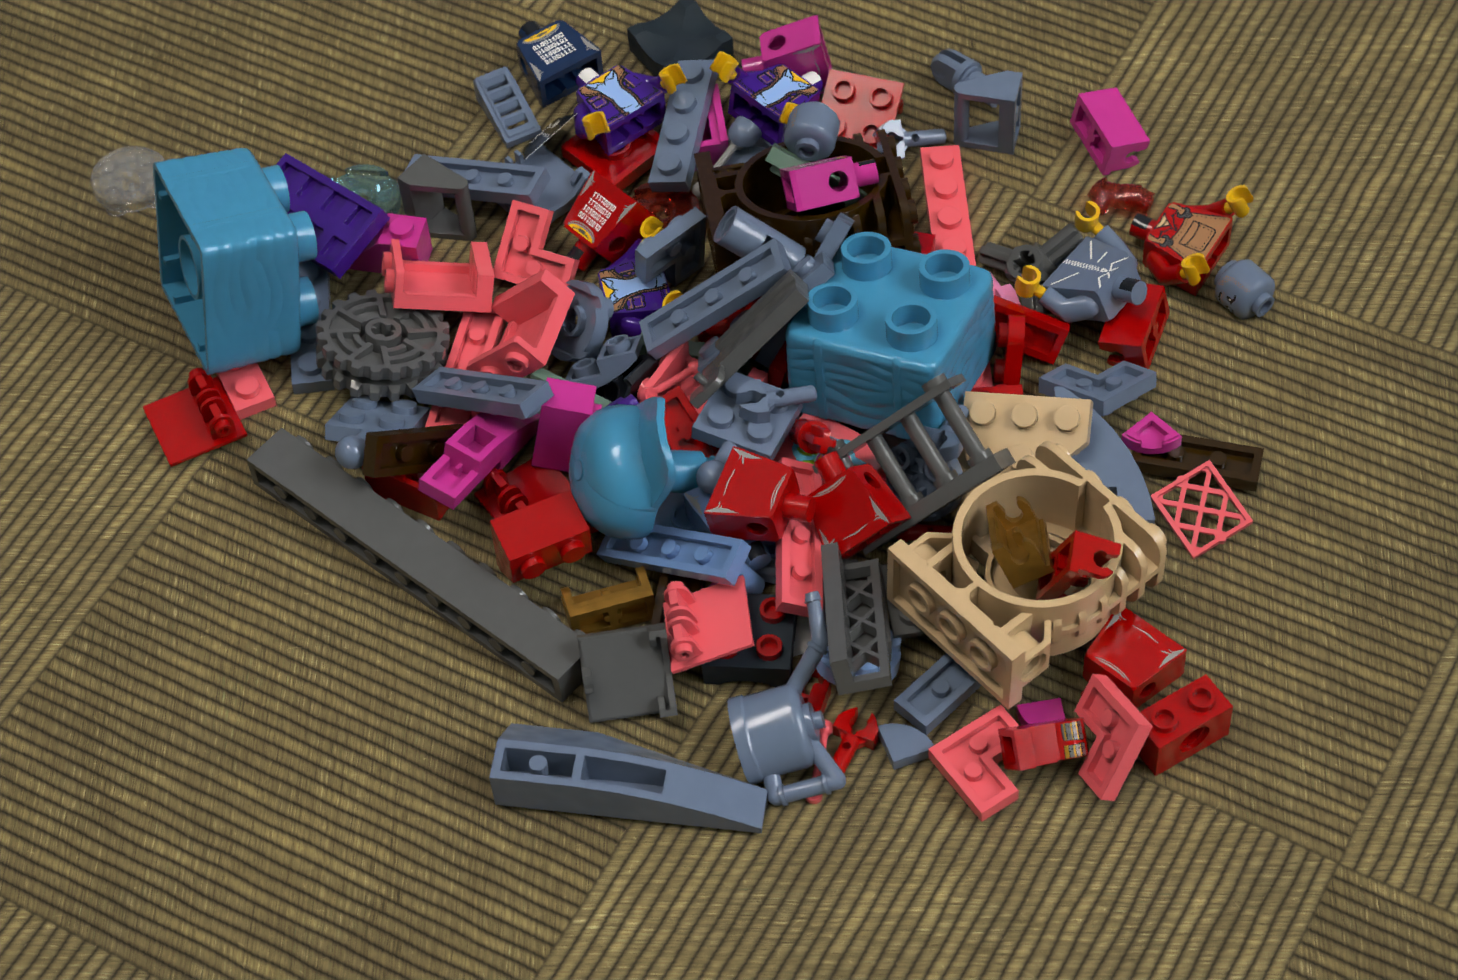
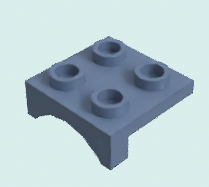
M543 145L525 160L522 153L518 150L514 151L515 163L509 156L505 158V163L546 167L551 179L535 206L554 211L551 223L572 208L591 174L582 166L574 171ZM497 203L509 213L511 204Z

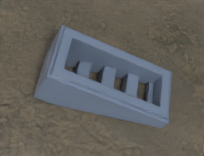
M507 67L499 68L474 79L476 99L507 149L535 138L542 132L517 82ZM519 122H525V124H522L510 130L507 129V127L517 124Z

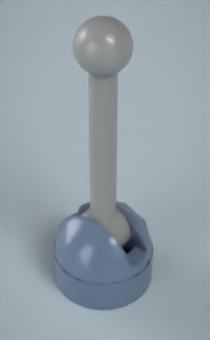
M738 116L728 129L730 146L713 168L724 166L736 150L745 151L753 147L762 137L759 127L748 118ZM697 182L692 187V193L694 196L701 198Z

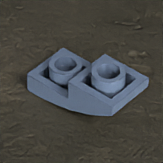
M622 334L608 339L603 344L596 360L595 358H585L577 361L571 366L566 380L594 385L597 388L611 382L637 360L644 345L643 335L628 337V335Z

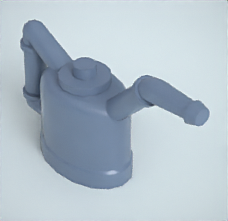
M818 591L805 594L811 641H808V647L787 684L745 696L738 695L727 700L732 734L746 779L750 784L764 782L765 789L768 790V801L774 806H788L790 802L824 793L829 795L832 794V791L842 789L846 784L845 774L820 742L819 729L826 727L823 713L821 710L814 712L812 704L810 702L805 703L801 694L821 658L828 652L826 650L828 646L827 627L820 603L822 599ZM813 764L821 772V776L788 785L782 784L780 777L783 774L809 768Z

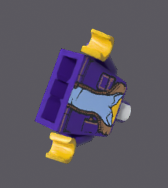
M718 52L710 66V70L718 73L719 78L724 83L731 85L728 113L734 118L743 116L754 122L761 130L762 138L771 145L784 142L786 125L794 107L801 103L819 102L823 82L814 71H809L800 76L786 65L777 64L764 70L745 72L737 67L739 63L734 57L725 52Z
M678 63L668 65L655 77L631 72L622 65H616L601 75L592 68H586L581 71L576 79V84L579 87L576 92L578 105L573 110V114H576L574 116L576 135L581 139H588L589 141L596 139L603 151L609 156L663 123L666 112L665 94H673L677 90V85L688 81Z
M654 216L646 218L640 226L641 235L644 239L655 236L663 230V222ZM638 238L624 255L608 268L600 270L597 274L599 288L602 290L604 297L610 298L614 305L613 315L608 321L612 337L626 334L628 337L640 335L642 331L639 321L683 295L677 290L670 292L664 271L646 284L635 275V249L644 239Z

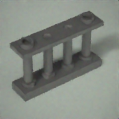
M944 373L936 376L921 386L925 393L849 443L846 444L843 439L837 441L835 448L828 447L827 454L837 451L846 469L854 466L849 456L868 445L900 497L902 505L911 516L910 520L864 548L862 551L865 555L882 547L1016 463L1008 448L994 454L990 448H984L950 391L966 381L962 373L948 379ZM936 401L970 457L967 462L971 468L961 475H958L955 469L952 471L949 469L916 415L918 411ZM900 423H902L936 479L933 484L937 490L924 497L921 491L916 492L882 436ZM813 465L814 472L816 474L819 473L815 465Z

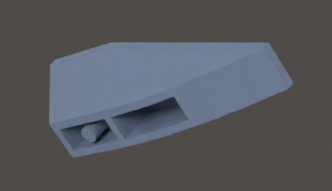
M511 723L497 740L489 776L495 805L762 833L768 790L599 732Z

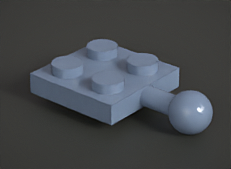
M735 372L708 399L692 426L691 438L720 448L713 460L704 462L698 468L696 481L699 488L705 493H713L733 446L774 460L803 409V403L775 407L770 412V422L755 424L739 417L740 404H735L736 391L745 382L755 379ZM762 382L763 387L768 390L774 391L781 389L779 387Z
M364 394L358 398L351 397L325 424V440L338 442L335 448V457L341 466L347 469H357L363 466L367 432L425 427L430 408L417 406V403L412 400L394 402L370 401L369 395Z

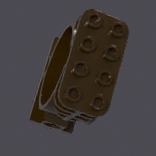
M885 129L876 130L877 150L864 143L861 133L853 134L852 139L838 136L835 149L825 159L844 155L851 156L853 163L874 159L878 170L879 183L859 187L868 195L848 207H845L844 202H839L800 212L787 208L782 179L769 170L772 164L765 161L772 146L757 153L746 163L714 168L710 151L695 153L694 158L702 211L707 216L706 232L715 273L717 274L741 259V257L714 242V234L719 222L733 206L739 207L806 248V254L812 257L815 256L822 244L816 241L815 238L827 218L835 221L840 213L855 220L845 239L860 232H876L887 237L891 247L899 246L900 249L921 253L918 233L914 232V224L918 223L916 203L914 199H911L908 178L904 177L901 157L897 156L894 135L887 136ZM784 142L778 143V145L787 149Z

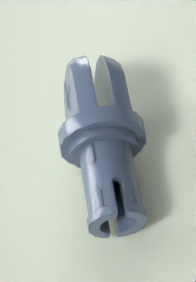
M946 49L935 55L930 66L934 78L942 86L953 92L955 84L986 76L982 73V66L979 62L953 49ZM986 103L992 108L997 107V104Z

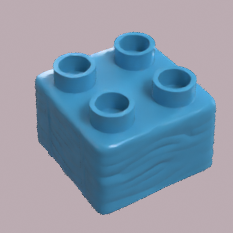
M235 148L154 162L153 178L161 285L206 374L212 375L227 372L234 368L264 362L297 352L301 347V327L316 324L319 320L318 302L313 285L307 276L300 277L299 262L316 258L317 241L312 221L306 211L287 214L290 209L289 190L280 166L273 165L261 168L253 153L247 148Z
M860 232L846 238L832 259L835 275L827 282L810 290L808 293L809 302L792 317L785 332L788 388L813 385L817 390L816 401L803 403V409L800 413L870 429L923 395L925 392L921 386L942 373L945 374L947 379L962 373L966 381L950 392L957 404L964 405L965 391L972 390L993 357L997 347L993 278L991 273L983 268L970 265L965 255L954 250L943 249L923 254L891 247L887 237L876 232ZM936 401L916 413L923 426L939 429L946 419ZM902 423L886 432V434L895 435L898 438L910 439Z

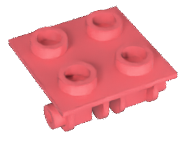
M743 575L738 577L735 586L718 583L693 593L680 581H673L667 585V589L664 591L665 602L663 603L672 674L754 646L745 578Z

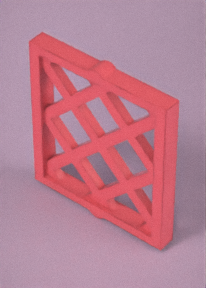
M1210 459L1187 474L1178 476L1177 480L1150 496L1151 501L1193 560L1218 544H1224L1228 538L1253 524L1252 518ZM1199 473H1206L1204 486L1188 483L1189 479ZM1211 476L1214 477L1222 490L1209 487ZM1181 488L1178 502L1163 499V496L1171 490ZM1186 490L1202 492L1199 506L1184 503ZM1207 494L1223 497L1220 510L1205 507ZM1228 499L1239 514L1226 511ZM1164 506L1177 508L1174 520ZM1182 509L1198 512L1195 525L1180 523ZM1203 513L1219 516L1216 530L1201 527ZM1224 517L1240 520L1239 525L1227 532L1222 531ZM1180 529L1194 532L1191 544ZM1199 533L1215 536L1213 541L1203 547H1197Z

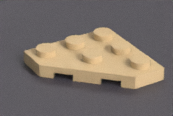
M965 391L964 406L969 411L967 420L984 448H990L993 454L1008 448L1016 463L997 475L1003 474L1006 471L1016 470L1018 461L1024 456L1030 455L1035 457L1037 447L1045 441L1061 444L1068 450L1071 457L1074 454L1078 455L1090 443L1094 404L1091 399ZM964 447L958 457L963 473L971 468L967 462L970 457ZM973 490L963 495L960 504L952 512V517L954 519L960 506Z

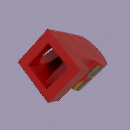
M1083 718L1060 719L998 729L1004 769L1016 771L1037 768V766L1056 763L1058 760L1077 758L1089 753Z

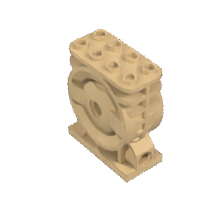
M1045 441L1037 447L1035 457L1027 455L1020 459L1016 470L1006 471L1003 474L997 475L974 489L960 506L951 533L926 532L910 545L900 539L888 548L887 599L1009 710L1022 700V688L1049 667L1050 656L1075 650L1092 640L1101 631L1111 614L1118 615L1125 609L1126 600L1130 602L1137 601L1143 596L1145 586L1155 587L1162 581L1167 554V540L1165 534L1157 525L1148 523L1134 511L1132 505L1125 498L1116 496L1103 485L1096 473L1086 470L1077 463L1064 446ZM1016 497H1024L1030 503L1038 520L1043 518L1047 525L1051 553L1075 530L1120 543V556L1111 558L1102 566V568L1107 567L1111 569L1113 574L1106 579L1090 577L1091 584L1083 589V587L1071 586L1064 592L1067 596L1058 599L1035 600L1038 579L1013 589L992 553L986 505L998 501L1005 509V514L1008 517L1016 518L1022 513V510L1018 508ZM969 554L985 566L984 580L977 574L979 562L968 557Z

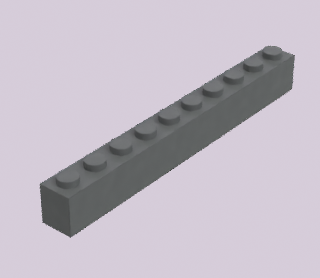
M281 428L247 459L251 476L256 486L563 703L583 682L577 635L585 634L579 629L573 631L564 625L557 614L550 608L543 607L541 609L529 600L521 588L514 584L508 586L498 579L495 572L488 565L482 562L479 564L475 563L466 556L462 548L455 542H445L435 535L433 529L421 519L415 521L409 517L396 501L391 498L384 499L376 494L367 481L361 477L354 478L346 473L333 457H323L304 437L300 435L295 437Z

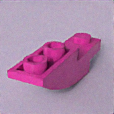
M480 412L445 442L444 454L419 479L418 490L454 510L494 467L496 469H503L537 433L540 414L537 413L527 419H519Z

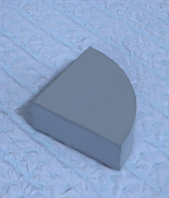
M897 723L878 726L879 738L893 770L928 759V749L934 746V744L918 729Z

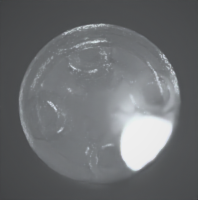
M128 146L108 153L97 162L91 173V186L97 201L105 207L106 212L110 216L114 217L122 216L125 213L141 211L148 207L156 208L153 163L165 161V159L155 150L143 146Z

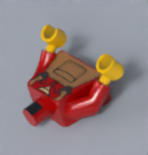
M1238 185L1228 191L1225 199L1208 205H1183L1173 202L1167 205L1158 220L1138 213L1132 221L1129 235L1144 241L1142 262L1160 285H1176L1196 296L1230 245L1233 222L1231 217H1233L1234 213L1239 218L1246 217L1250 210L1247 203H1252L1254 198L1245 185Z

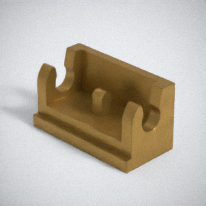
M1022 496L1016 497L1018 508L1022 510V513L1016 518L1008 517L1005 514V509L998 501L986 505L992 553L1013 589L1054 572L1047 525L1043 518L1038 520L1030 503Z
M644 566L635 568L637 574L635 580L573 597L569 586L560 588L561 600L570 629L573 631L579 629L585 634L616 630L652 620L655 598Z

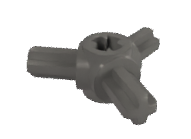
M1067 224L1042 246L1035 242L1033 245H1021L1012 250L992 242H987L979 250V261L983 265L1005 272L1006 278L1014 282V288L1016 277H1022L1023 267L1025 265L1035 266L1041 272L1039 284L1042 285L1058 268L1056 264L1071 253L1084 238L1073 224ZM1036 296L1031 298L1021 297L1022 306L1046 314V308L1037 303L1039 298Z

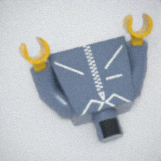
M1087 201L1085 205V210L1091 218H1085L1079 211H1075V226L1081 232H1092L1095 237L1086 236L1042 285L1039 284L1041 272L1032 265H1025L1022 270V277L1017 276L1015 281V291L1020 297L1031 298L1036 296L1039 298L1037 303L1053 313V316L1067 323L1083 320L1107 322L1112 320L1126 303L1140 305L1147 295V285L1140 279L1137 271V259L1126 243L1109 225L1104 227L1099 222L1100 208L1093 201Z

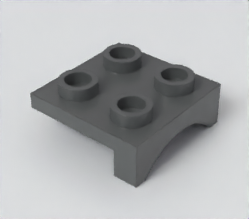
M665 623L577 635L590 723L660 713V718L678 715Z

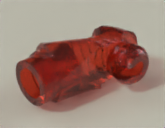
M1107 177L1098 180L1091 187L1087 196L1090 198V201L1099 206L1100 216L1108 212L1109 206L1148 215L1155 193L1143 188L1142 184H1116L1115 182L1107 181Z

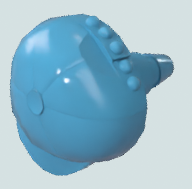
M651 397L637 405L618 404L599 409L591 414L575 433L569 463L571 493L584 519L591 527L610 537L622 540L643 539L647 537L653 529L657 511L669 493H685L699 487L696 481L698 468L704 462L715 458L713 455L705 457L701 451L670 450L664 421L665 399L663 397Z

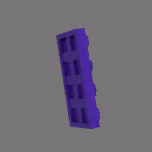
M285 153L276 165H279L282 169L289 190L290 209L287 214L303 210L308 213L317 241V256L310 261L340 279L390 217L380 207Z

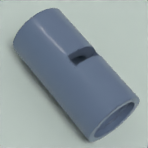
M737 206L731 207L725 213L714 234L715 243L741 258L776 238L785 247L792 271L805 258L806 254L805 247Z

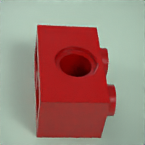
M1207 674L1140 711L1153 727L1139 756L1155 776L1229 734L1233 706Z

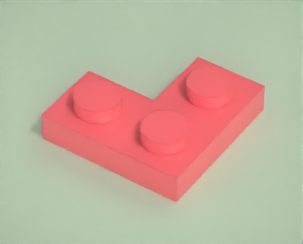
M512 200L493 268L495 278L519 284L540 271L547 269L562 283L569 286L566 282L575 279L580 260L543 250L554 211Z
M1092 674L1074 711L1080 718L1084 719V723L1097 737L1078 774L1100 800L1115 801L1153 726L1107 675Z
M1001 704L928 749L930 761L981 822L1018 800L1019 790L997 765V763L1003 760L998 729L1019 726Z

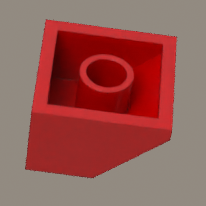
M570 489L490 520L497 565L500 571L512 583L522 579L536 578L549 568L562 563L576 562L583 558L585 554L592 552L590 529Z

